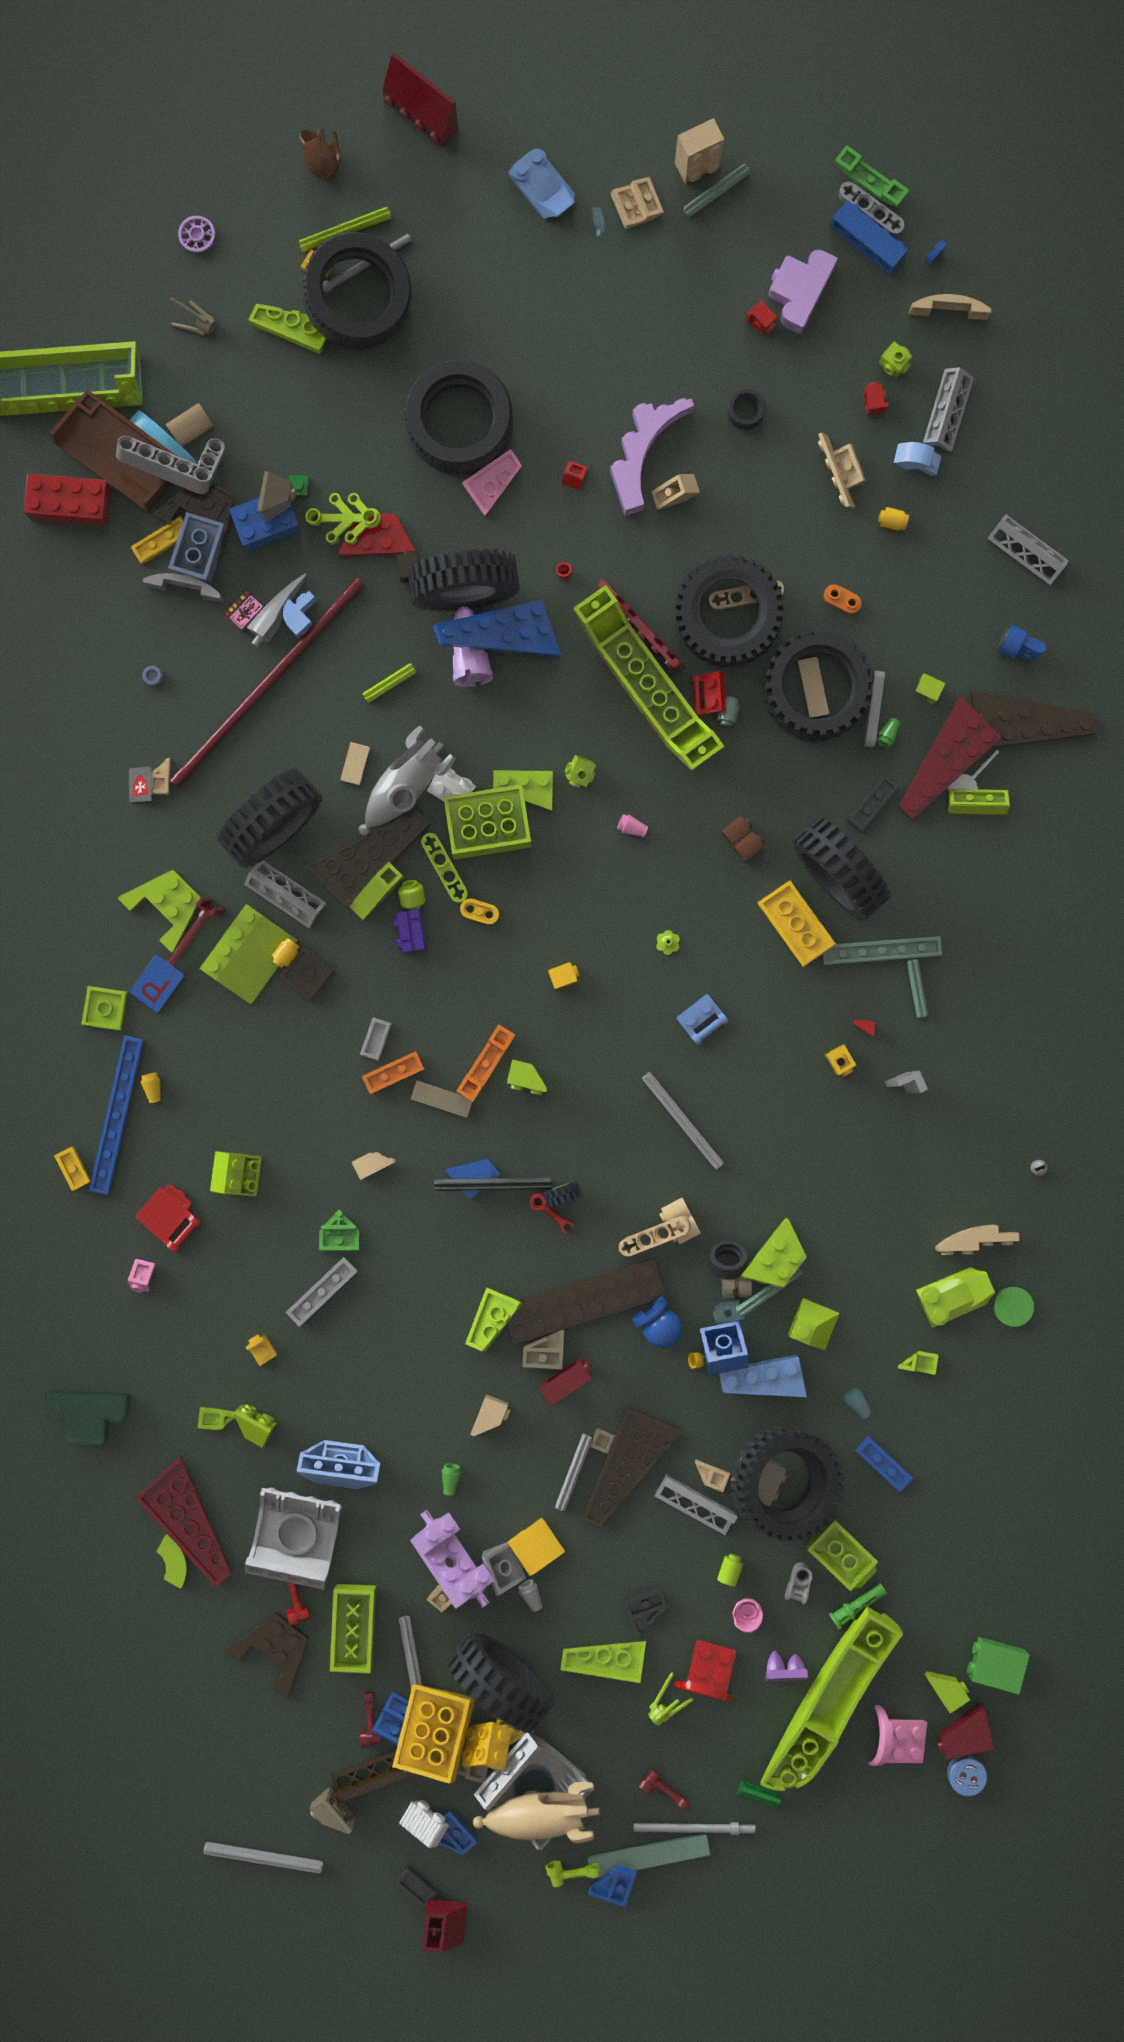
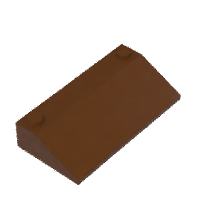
M88 389L50 432L52 442L102 480H106L110 486L147 513L160 499L170 483L122 463L116 458L117 442L122 436H130L168 453L175 454Z

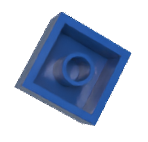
M739 1321L700 1329L701 1343L709 1375L749 1368L748 1353Z

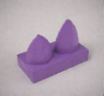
M774 1650L769 1657L765 1676L766 1681L807 1680L808 1672L803 1661L796 1654L790 1658L787 1670H785L781 1656Z

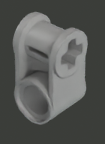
M799 1562L794 1565L785 1592L786 1600L793 1599L801 1601V1604H806L812 1581V1573L806 1563ZM805 1570L807 1575L805 1577H798V1572Z

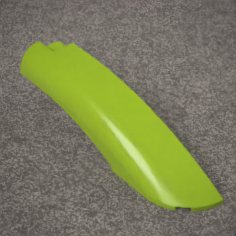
M866 1607L858 1620L854 1619L802 1700L762 1777L761 1786L772 1790L785 1791L786 1788H799L814 1778L839 1743V1738L868 1685L903 1635L901 1628L884 1613L881 1615Z

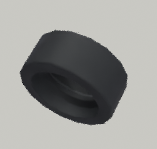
M752 389L737 391L731 397L728 404L727 415L729 420L735 427L741 430H750L757 427L765 414L763 397ZM750 399L757 404L758 413L753 419L743 420L736 415L735 406L739 400Z
M731 1240L716 1243L709 1253V1268L712 1273L723 1279L740 1277L747 1267V1251L738 1242ZM722 1254H732L738 1257L740 1262L733 1266H725L720 1264L716 1258Z

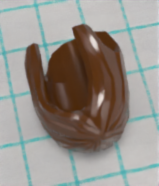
M323 128L318 129L317 135L314 132L302 130L299 137L309 171L318 179L331 177L339 169L341 162L336 132L331 131L333 142L327 146Z

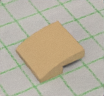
M650 177L632 181L629 186L613 189L611 192L612 199L625 229L648 222L664 213Z

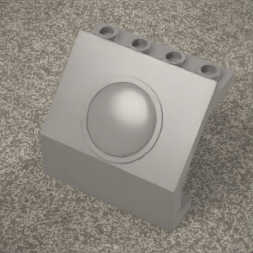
M262 1488L260 1493V1510L253 1545L245 1563V1573L324 1590L341 1517V1504L332 1500H318L313 1496H299L294 1492L284 1493L275 1488Z

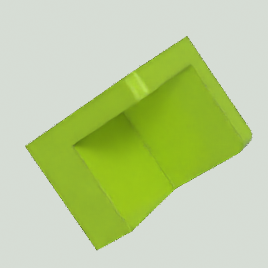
M924 673L919 680L916 693L927 697V702L934 705L945 683Z

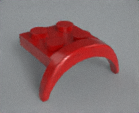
M696 1640L687 1682L675 1681L674 1687L731 1703L732 1696L727 1694L736 1651Z

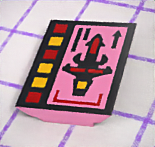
M245 588L222 614L242 632L265 605Z

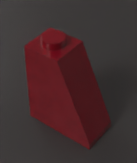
M981 1703L973 1706L938 1733L940 1741H937L940 1754L943 1753L946 1760L994 1749L986 1712Z

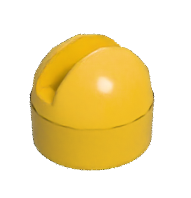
M699 1352L690 1353L688 1357L689 1366L692 1369L701 1368L705 1364V1361L703 1362L704 1355Z

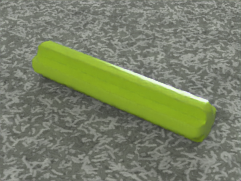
M411 663L365 691L363 696L368 703L414 675L416 673L414 666Z

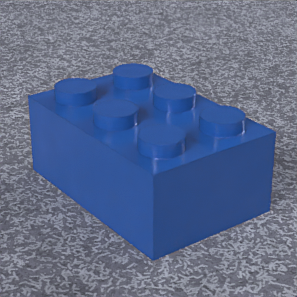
M260 498L229 509L245 551L254 550L301 532L292 505L268 523L263 522L258 512Z

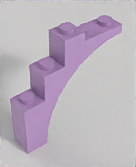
M682 398L677 400L675 404L669 406L664 404L657 407L656 410H654L652 403H642L633 409L632 416L638 432L626 433L621 441L627 461L618 460L610 466V473L625 516L644 510L640 475L646 454L654 440L667 426L693 412L694 404L692 398L688 400Z

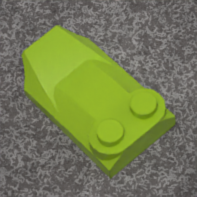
M972 1267L916 1290L932 1328L944 1325L947 1321L987 1305L995 1294L987 1273Z
M832 1519L830 1523L827 1522L825 1524L826 1527L822 1531L819 1530L811 1538L806 1548L850 1591L853 1588H861L876 1573L878 1561L840 1523Z

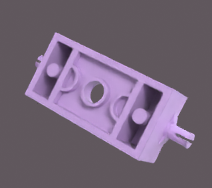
M428 1510L424 1511L421 1516L427 1525L410 1540L455 1609L475 1597L481 1606L484 1607L489 1601L483 1594V1591L495 1580L484 1564L479 1567L475 1566L455 1536V1533L460 1528L450 1513L434 1520ZM446 1558H450L453 1561V1568L446 1565Z

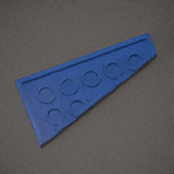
M542 600L442 622L433 626L440 646L473 647L479 650L493 649V651L532 653L538 656H561Z

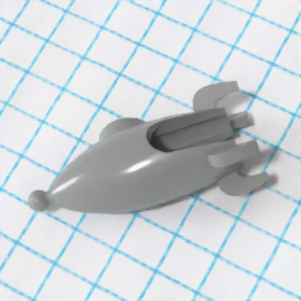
M418 726L407 737L405 743L408 750L388 767L373 788L366 808V822L358 828L361 835L365 836L369 834V828L388 823L404 812L409 811L424 792L434 774L442 776L453 765L456 759L453 755L450 754L443 762L437 756L444 747L440 741L432 749L436 743L433 739L430 738L426 743L419 740L425 731L421 726Z

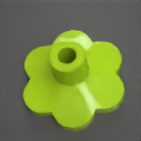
M666 930L664 934L657 936L658 943L656 948L659 951H663L665 955H670L672 951L676 952L679 950L678 942L680 938L677 934H673L671 930Z

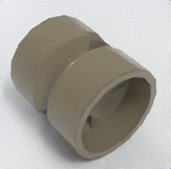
M741 1277L735 1279L721 1278L723 1299L735 1298L736 1295L740 1298L752 1297L751 1279H743Z

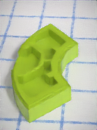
M166 1534L156 1551L162 1556L166 1564L164 1580L182 1589L187 1577L188 1566L186 1557L180 1547Z

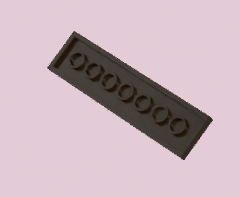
M653 1258L518 1300L523 1302V1304L507 1325L513 1344H517L646 1304L662 1296L665 1298L666 1295Z

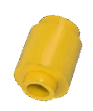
M886 507L885 511L881 510L878 522H881V527L900 531V529L905 530L909 515L905 514L904 511Z
M286 938L285 941L282 940L272 954V957H274L273 962L281 968L284 965L288 967L298 954L297 950L300 946L289 938Z

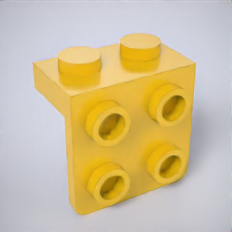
M494 1722L470 1725L467 1731L465 1750L462 1755V1765L464 1767L486 1766L498 1771H505L512 1729Z

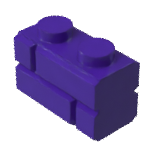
M420 909L396 913L397 918H393L395 930H399L400 938H396L398 950L402 949L403 954L427 950Z

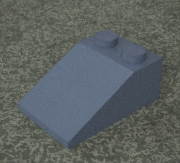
M186 512L168 567L171 573L187 575L211 585L217 566L225 524Z

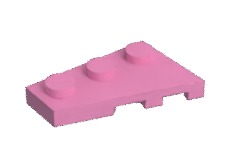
M511 449L462 482L484 517L522 467Z

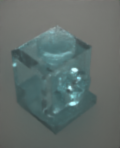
M737 1298L714 1305L716 1311L712 1313L716 1323L720 1322L721 1325L745 1319L744 1316L740 1317L736 1311V1307L740 1305ZM730 1310L731 1316H724V1312Z

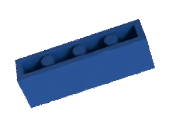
M847 200L832 218L830 227L888 275H891L904 260L908 251L904 243L899 240L897 241L887 229L877 225L876 221L871 216L865 215L857 204Z

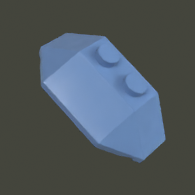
M323 1440L300 1453L296 1472L317 1484L360 1489L377 1484L380 1463L364 1445Z

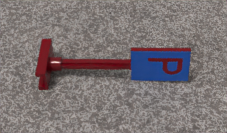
M211 897L200 898L196 903L202 909L198 914L199 917L170 959L166 961L156 954L130 990L132 995L157 1013L160 1012L185 976L184 973L175 967L177 962L206 921L208 922L212 916H221L226 911L224 907H214L215 905L212 904L214 899Z

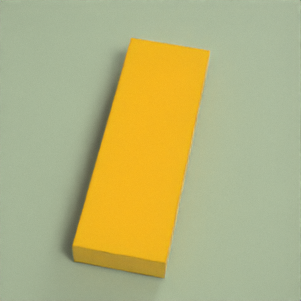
M181 516L173 520L170 525L163 526L131 546V549L142 565L176 545L184 521Z

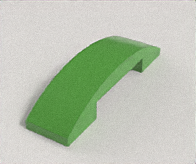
M848 145L845 146L835 159L836 165L853 182L887 204L898 207L909 193V189L893 179L891 182L862 161V156Z

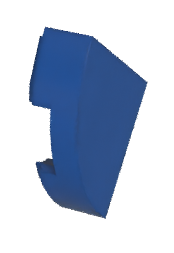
M940 240L934 246L935 249L926 256L925 262L930 266L944 252L947 244Z

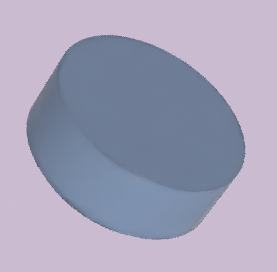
M148 666L144 669L142 678L147 685L155 687L163 681V673L156 666Z

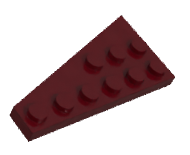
M604 579L597 584L600 588L605 585L609 588L617 599L623 613L627 616L629 624L633 628L636 626L639 629L636 633L644 641L652 643L650 648L660 657L664 656V662L671 670L677 669L681 672L686 667Z
M961 695L899 804V807L912 820L1002 738Z
M180 1456L135 1499L207 1579L217 1587L232 1571L185 1463Z

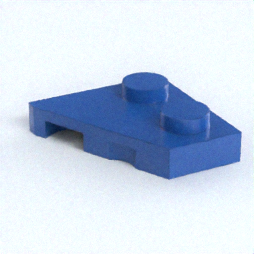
M616 1865L590 1886L588 1895L625 1907L637 1871Z

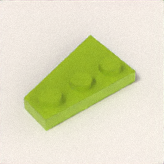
M486 1288L465 1344L485 1352L523 1302L493 1289Z

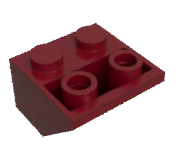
M427 1899L422 1951L443 1953L463 1943L468 1903Z

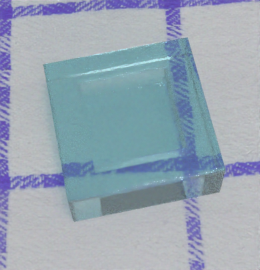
M594 208L593 221L597 236L605 234V224L601 208Z

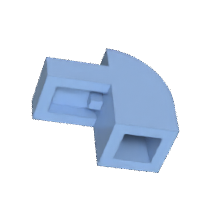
M923 443L898 444L894 463L906 470L920 469L933 476L938 473L941 456L934 452V447Z
M310 591L306 594H301L297 598L296 604L288 599L283 609L285 623L298 639L313 626L312 622L304 615L317 602Z

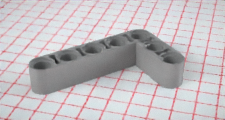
M122 436L117 442L116 458L122 463L195 493L204 494L209 490L219 469L225 445L219 439H210L198 464H195L130 436Z

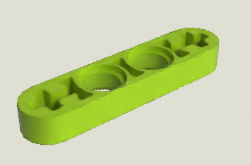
M433 833L425 834L421 841L425 852L451 899L456 903H462L468 897L466 887L439 838ZM429 837L436 839L434 842L436 849L441 847V850L435 851L432 855L429 853L433 851L431 846L425 845ZM438 854H442L446 858L445 863L442 865H437L434 861L435 856ZM448 871L455 874V879L452 882L444 880V874ZM459 881L460 884L457 887L459 891H464L462 894L463 898H454L453 895L456 892L453 887L449 890L448 886H453Z

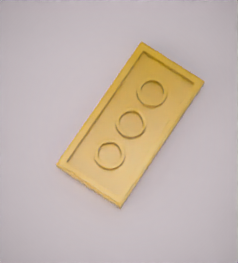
M788 881L757 903L802 967H805L836 945L791 881Z

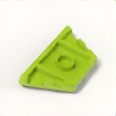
M788 1218L781 1222L740 1275L741 1278L756 1280L762 1284H771L777 1288H783L806 1259L804 1250Z

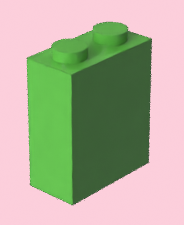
M978 1637V1641L974 1643L972 1654H974L973 1660L969 1662L967 1667V1674H969L970 1679L976 1683L1020 1694L1030 1656L1025 1649Z

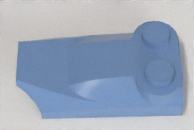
M539 148L533 149L523 156L508 172L510 179L544 220L552 216L558 217L575 203V193L548 161L545 152Z

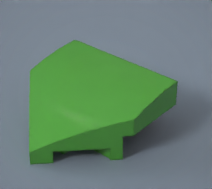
M340 1210L325 1225L321 1226L319 1231L320 1252L360 1251V1231Z

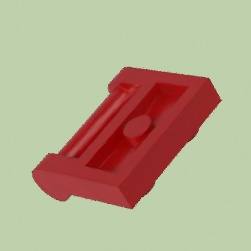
M717 671L691 676L694 693L693 711L696 715L702 717L725 712L724 672ZM701 683H704L705 708L703 709Z

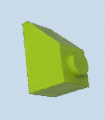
M928 1671L924 1673L949 1713L970 1701L967 1693L970 1691L963 1681L959 1683L956 1677Z

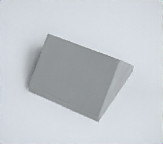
M507 1542L483 1551L482 1559L484 1565L495 1580L492 1582V1586L496 1596L501 1595L526 1579L520 1561Z

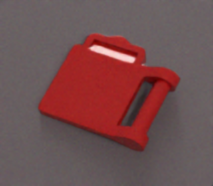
M170 1184L165 1188H159L136 1215V1219L176 1254L180 1250L181 1244L196 1227L199 1228L202 1224L188 1210L192 1202L187 1198L185 1192ZM187 1218L190 1223L174 1242L169 1239L171 1235Z

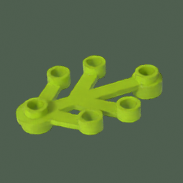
M333 493L330 495L329 501L343 514H321L319 510L312 508L305 515L306 521L312 526H318L321 522L340 523L333 531L326 534V540L331 545L337 544L339 536L353 523L359 524L353 531L345 534V540L350 545L357 543L358 536L366 528H375L381 521L380 513L374 508L368 509L356 493L348 496V502L353 507H357L362 514H353L343 503L342 497L338 493ZM338 497V501L333 502L334 498ZM357 497V501L352 502V499ZM315 516H318V519L316 521H313V518ZM374 516V520L369 522L370 517ZM335 535V539L331 541L330 537ZM353 535V540L349 541V537Z

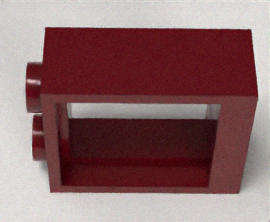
M580 1357L540 1383V1390L552 1406L590 1381L593 1369L587 1360L583 1361Z

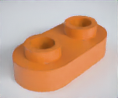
M838 585L828 586L823 595L824 601L828 605L848 615L856 614L861 608L862 602L860 597ZM835 591L838 596L833 597L831 592ZM848 601H854L855 605L850 606Z

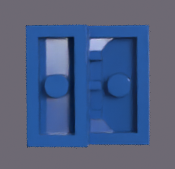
M391 1692L371 1732L398 1746L409 1700Z

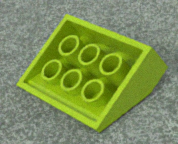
M522 784L443 797L454 860L532 847Z
M246 904L200 969L252 1004L279 967L273 962L274 957H272L282 940L285 941L286 938H289L294 943L298 940Z

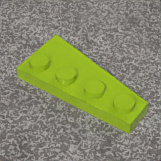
M256 304L248 319L250 325L318 354H321L328 340L314 328L308 316L300 314V311L292 310V312L283 311L278 307Z
M646 1641L564 1648L560 1670L640 1683Z

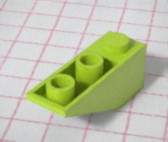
M388 862L372 878L349 907L364 920L405 878Z

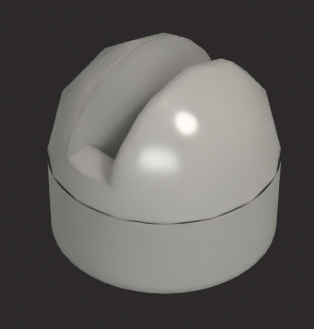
M1035 1160L1032 1162L1030 1169L1034 1175L1042 1176L1046 1174L1048 1166L1042 1160ZM1044 1165V1169L1036 1172L1035 1168Z

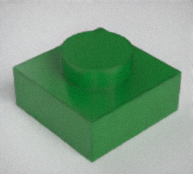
M289 475V481L292 482L294 489H296V497L308 498L309 476Z

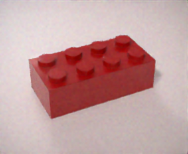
M27 474L24 513L31 520L108 526L111 486L106 480Z

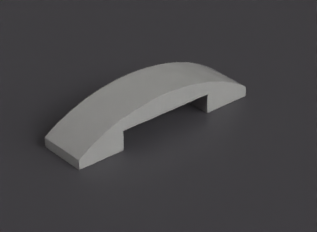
M163 573L143 578V583L149 588L166 591L167 584L201 590L200 595L205 600L220 603L224 601L223 597L213 587L187 575Z

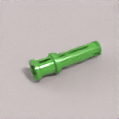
M878 1583V1585L850 1604L844 1603L842 1608L834 1613H829V1616L837 1628L841 1629V1625L850 1619H856V1614L884 1595H887V1592L882 1584Z

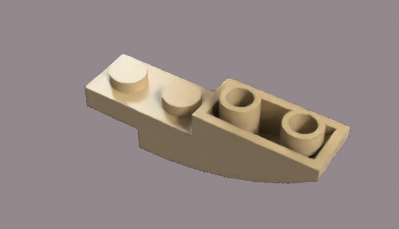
M998 1225L972 1227L944 1239L935 1246V1250L941 1252V1255H954L953 1251H961V1254H974L973 1251L979 1250V1242H981V1246H992L993 1242H1001V1245H1013V1241H1019V1233L999 1232Z

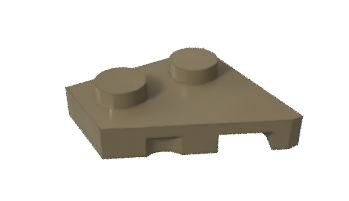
M559 1330L523 1346L522 1367L562 1369L564 1330Z

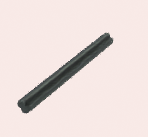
M551 1178L434 1180V1190L552 1189L553 1183Z

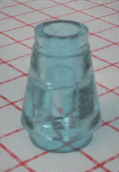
M853 1388L845 1394V1403L862 1419L867 1418L872 1413L862 1391Z

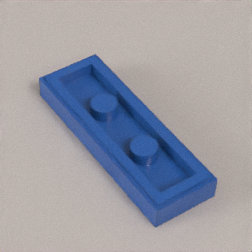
M869 1436L855 1450L899 1492L913 1479L903 1467Z

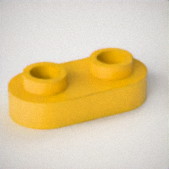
M466 899L461 903L460 911L467 919L492 925L499 918V911L494 905L475 899ZM468 906L474 907L472 913L467 912ZM488 911L493 913L492 918H486Z

